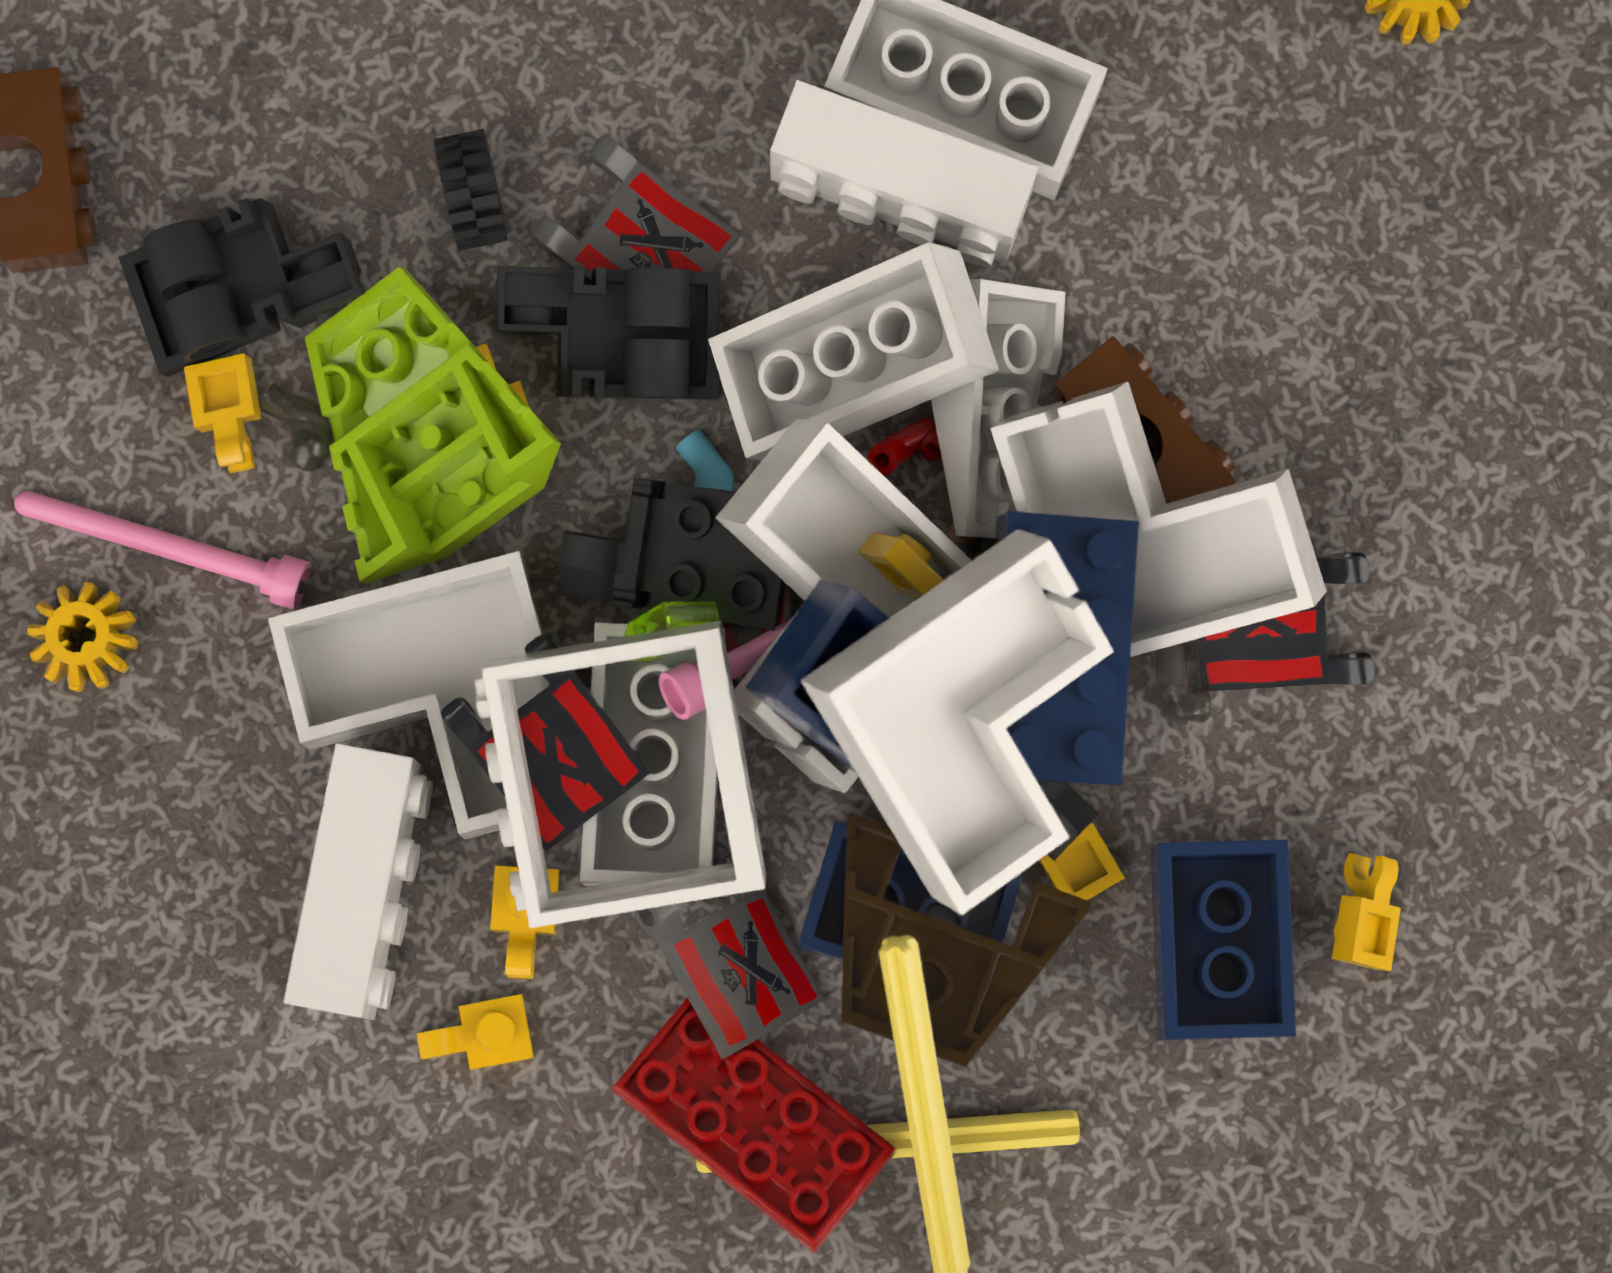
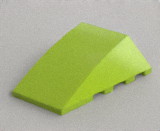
M400 266L368 289L365 294L356 298L305 337L321 413L323 417L329 418L335 443L329 446L334 470L342 473L348 504L342 506L347 529L355 533L360 559L355 560L359 582L367 584L449 557L545 488L561 445L560 441L407 269Z

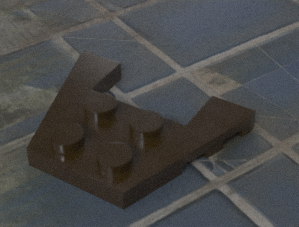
M850 814L846 834L841 1022L894 1041L879 951L883 947V940L892 935L897 937L910 935L918 943L936 1057L966 1068L1077 925L1088 914L1092 902L1035 882L1013 945L1009 946L885 900L883 896L901 850V845L889 827Z

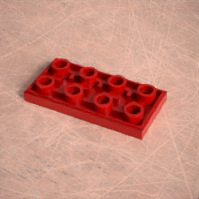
M688 997L612 1087L614 1094L814 1254L896 1153L894 1146L757 1039L730 1056L721 1059Z

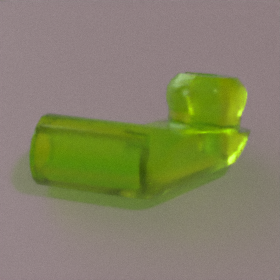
M662 602L630 621L623 637L718 621V609L714 602ZM655 655V656H649V657H643V658H637V659H631V660H633V661H653V660L659 659L661 655Z

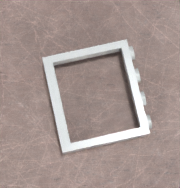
M721 620L491 659L482 667L483 678L474 680L478 698L476 705L480 718H491L495 743L486 744L487 765L492 783L503 782L507 807L498 808L500 835L504 847H515L519 871L510 873L511 894L515 897L517 911L526 910L529 928L765 889L767 875ZM695 649L733 862L551 893L512 680Z

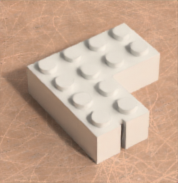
M1128 381L1074 397L1065 404L1060 401L1010 416L990 428L1017 512L1139 521L1130 657L1314 607L1327 592L1289 469L1166 504Z
M796 418L716 517L722 525L804 601H806L821 579L852 587L890 618L913 603L914 600L909 595L899 592L858 552L874 532L899 537L902 533L911 536L932 555L928 565L940 576L950 577L972 562L964 552L827 422ZM791 619L735 688L734 694L737 711L763 737L777 742L775 747L813 782L846 793L859 776L745 688L790 624Z
M1019 529L801 680L932 898L961 915L1070 838L1008 734L1006 727L1114 652L1085 601L1071 597L1078 589L1051 541ZM1042 589H1045L1050 592L1045 595Z
M519 551L268 618L298 738L303 746L311 750L428 718L459 835L466 840L500 830L498 808L507 807L506 799L495 784L492 783L470 751L443 720L441 710L454 699L463 697L479 716L474 680L483 678L482 667L491 659L525 654L526 645L537 636L543 635L525 563ZM543 675L512 680L517 709L550 685ZM480 718L488 731L492 729L491 718Z

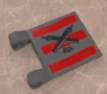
M608 136L598 138L591 148L589 159L594 165L622 183L580 241L547 216L540 218L531 232L533 243L570 268L584 267V278L591 282V270L596 267L624 270L630 268H675L696 272H713L740 235L637 161L622 146Z
M732 853L718 860L714 865L732 863ZM764 889L731 894L737 902L685 931L678 904L634 911L639 925L661 948L721 1059L730 1056L825 1000Z

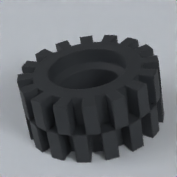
M484 128L434 139L440 179L458 251L508 241L495 172Z

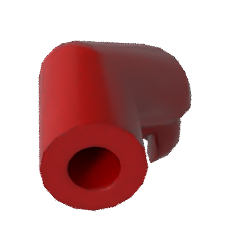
M921 418L889 434L872 447L867 455V461L883 476L893 473L914 456L917 451L928 461H938L941 458V451L935 419Z

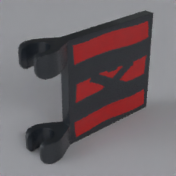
M1360 551L1316 556L1324 583L1359 584L1365 583L1369 579V562L1365 554ZM1325 594L1314 607L1198 638L1202 692L1318 684L1362 685L1370 684L1375 678V665L1371 655L1367 652H1350L1328 656Z
M543 634L537 636L526 645L525 654L556 649L558 647L549 636ZM574 670L543 674V677L550 685L517 709L541 842L545 852L651 773ZM456 698L443 707L441 717L490 778L486 758V744L495 743L493 728L488 731L476 711L465 698ZM503 782L494 783L505 798Z

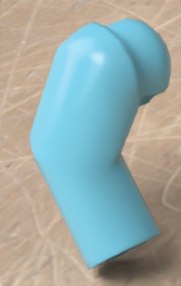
M700 429L692 432L676 446L675 449L696 474L694 486L732 491L734 475L730 466Z

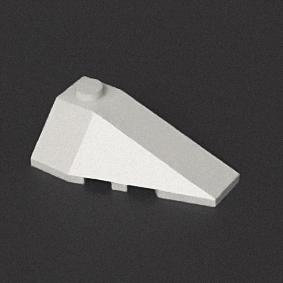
M970 279L1000 371L933 398L931 402L956 536L995 539L997 517L1007 511L1017 512L990 428L1010 416L1041 407L1037 403L1043 372L1056 375L1062 356L1065 292L984 279Z

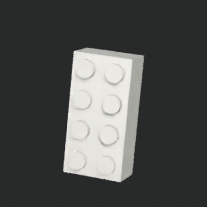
M861 0L826 80L824 90L1038 166L1039 169L1032 192L1055 201L1102 89L1108 68L942 0Z
M796 80L770 149V179L780 183L778 191L783 195L808 204H812L816 196L839 204L837 212L849 220L865 225H872L874 218L898 225L896 233L910 242L919 245L928 242L933 243L934 239L958 247L957 250L961 252L964 261L986 268L991 267L993 260L1003 264L1007 263L1028 206L1039 169L1038 166L799 80Z
M931 242L708 339L745 458L760 461L765 458L796 418L827 422L843 437L1000 371L961 252Z
M595 622L594 642L679 627ZM695 649L592 666V696L651 773L583 824L580 882L584 886H596L709 867L714 864L718 774L707 712L705 709L687 720H682L669 709L659 688L660 674L682 662H689L691 664L697 662Z
M335 744L283 1003L375 1020L377 1008H389L395 983V971L385 969L390 944L401 945L408 916V908L398 904L402 882L414 881L420 857V844H416L414 840H411L415 817L426 819L433 791V781L427 780V776H424L425 768L414 758Z

